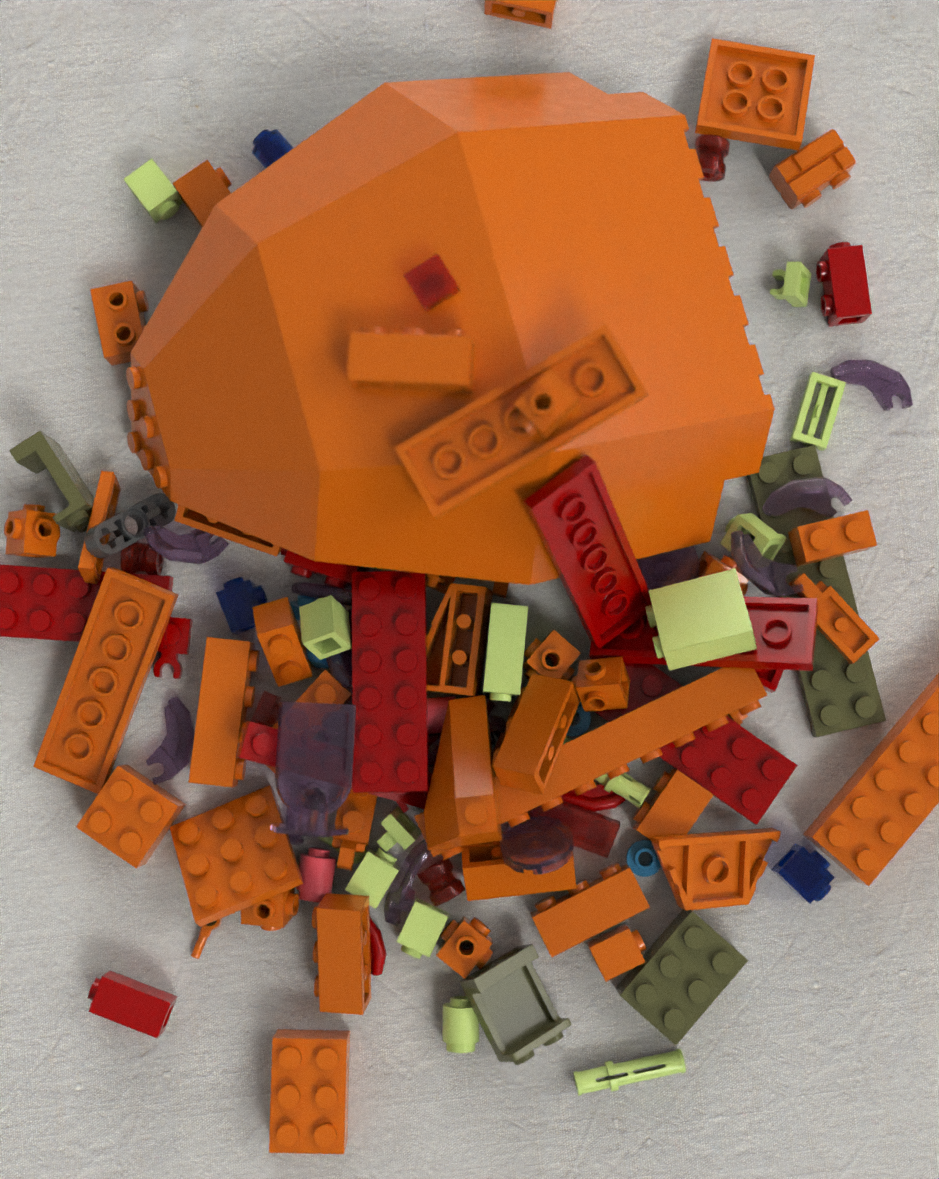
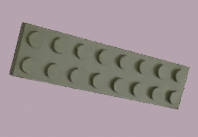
M815 445L763 457L759 473L747 475L758 518L778 534H783L787 537L770 564L778 597L800 598L789 583L799 574L805 573L815 585L822 581L826 586H831L859 616L844 556L798 567L795 562L788 532L798 526L834 518ZM816 628L813 671L797 670L813 737L886 721L869 652L864 653L854 664H850Z

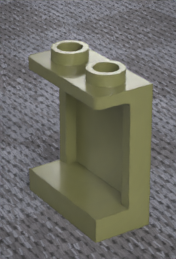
M38 431L10 449L9 451L15 461L35 474L47 468L69 502V506L52 517L55 523L72 532L79 531V533L87 531L94 497L60 444L42 431Z
M533 944L517 946L459 981L499 1062H514L515 1065H519L528 1061L535 1055L533 1051L535 1048L542 1044L548 1046L559 1041L564 1036L562 1031L572 1025L569 1018H560L532 964V961L539 958Z

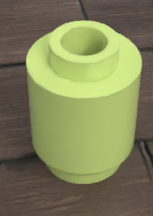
M467 996L450 997V1003L443 1004V1042L446 1043V1051L474 1052L475 1043L479 1042V1020Z

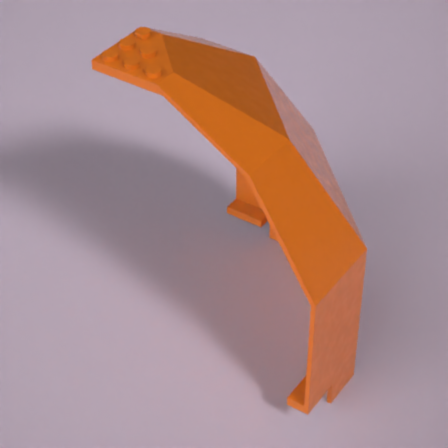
M570 72L384 82L215 205L130 353L131 367L127 368L126 377L131 389V400L127 401V413L131 420L132 432L127 434V442L131 453H135L138 456L143 469L149 471L156 487L161 488L171 502L318 562L533 585L560 578L523 500L586 454L597 464L636 559L710 542L724 481L759 473L775 408L771 395H764L759 378L764 374L755 344L749 345L744 327L749 325L740 295L734 296L729 278L734 276L725 246L719 247L714 229L719 227L711 198H704L699 181L704 176L696 149H689L685 132L689 130L685 115L644 92L607 94ZM607 323L645 387L648 396L445 515L435 519L396 452L395 447ZM365 326L382 327L386 329V333L400 334L403 328L423 329L426 331V335H441L442 330L446 329L465 331L466 336H472L475 343L473 392L353 388L347 381L350 332H361L362 327Z

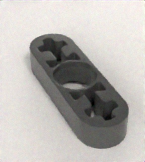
M154 494L90 528L85 536L86 548L97 558L109 557L172 522L176 514L175 505L165 494ZM158 506L161 513L149 519L146 513ZM126 516L136 521L138 526L136 535L127 531L124 524ZM114 532L117 538L102 545L100 538Z

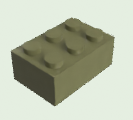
M683 909L643 955L645 963L631 969L616 986V990L627 1003L674 1045H677L748 960L692 910L686 911Z

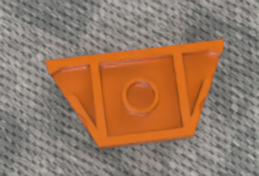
M774 828L656 836L652 837V844L678 907L687 911L749 905L756 890L757 880L763 875L768 862L764 861V857L772 840L778 843L781 831Z

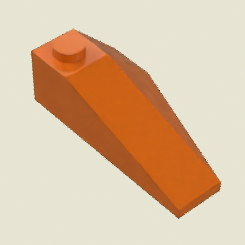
M485 695L454 699L448 702L424 809L428 850L503 840L495 771L492 767L493 754Z

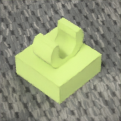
M787 262L786 271L779 269L773 271L772 274L776 280H784L783 287L780 289H770V294L778 300L786 299L793 307H807L812 273L801 262Z
M397 806L380 823L387 832L376 842L385 852L391 849L397 842L406 850L422 832Z

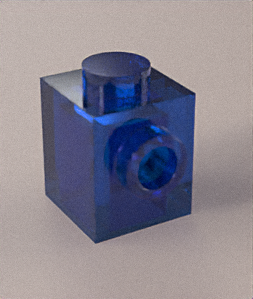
M243 577L225 582L223 584L224 589L216 592L231 633L238 635L255 628L252 607L269 602L262 585L256 587L253 581L250 579L244 581Z
M794 844L771 869L797 896L809 904L813 900L818 902L823 899L831 890L832 886L829 883L835 878L827 870L831 864L820 853L814 850L810 854L803 846Z

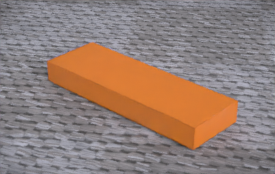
M101 470L87 531L115 515L121 488L114 472ZM111 533L100 538L102 545L109 542ZM84 540L78 569L85 583L97 584L100 580L105 558L93 556L87 550Z

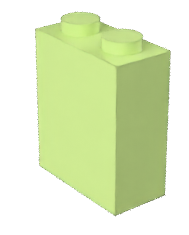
M736 568L649 590L652 605L645 606L650 627L657 626L659 636L652 637L657 658L665 657L669 671L757 649Z
M491 603L482 693L489 694L490 701L510 703L512 696L520 695L528 606Z

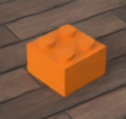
M128 764L118 765L76 828L133 867L138 868L147 863L186 804Z

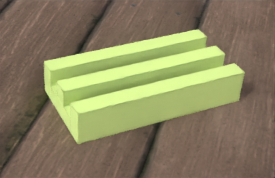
M815 372L809 375L790 441L802 442L806 446L815 445L818 450L822 451L827 448L846 382ZM816 383H821L806 435L802 434ZM830 386L834 388L820 439H818L814 435Z

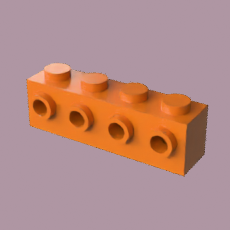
M207 637L188 783L236 787L238 786V780H244L246 759L237 757V753L247 723V707L252 708L255 699V686H250L251 673L258 670L260 652L259 650H254L255 643L214 637Z

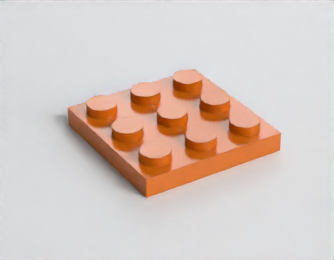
M712 38L695 133L799 151L803 139L815 55Z
M270 785L170 826L193 917L199 927L304 884L275 792Z

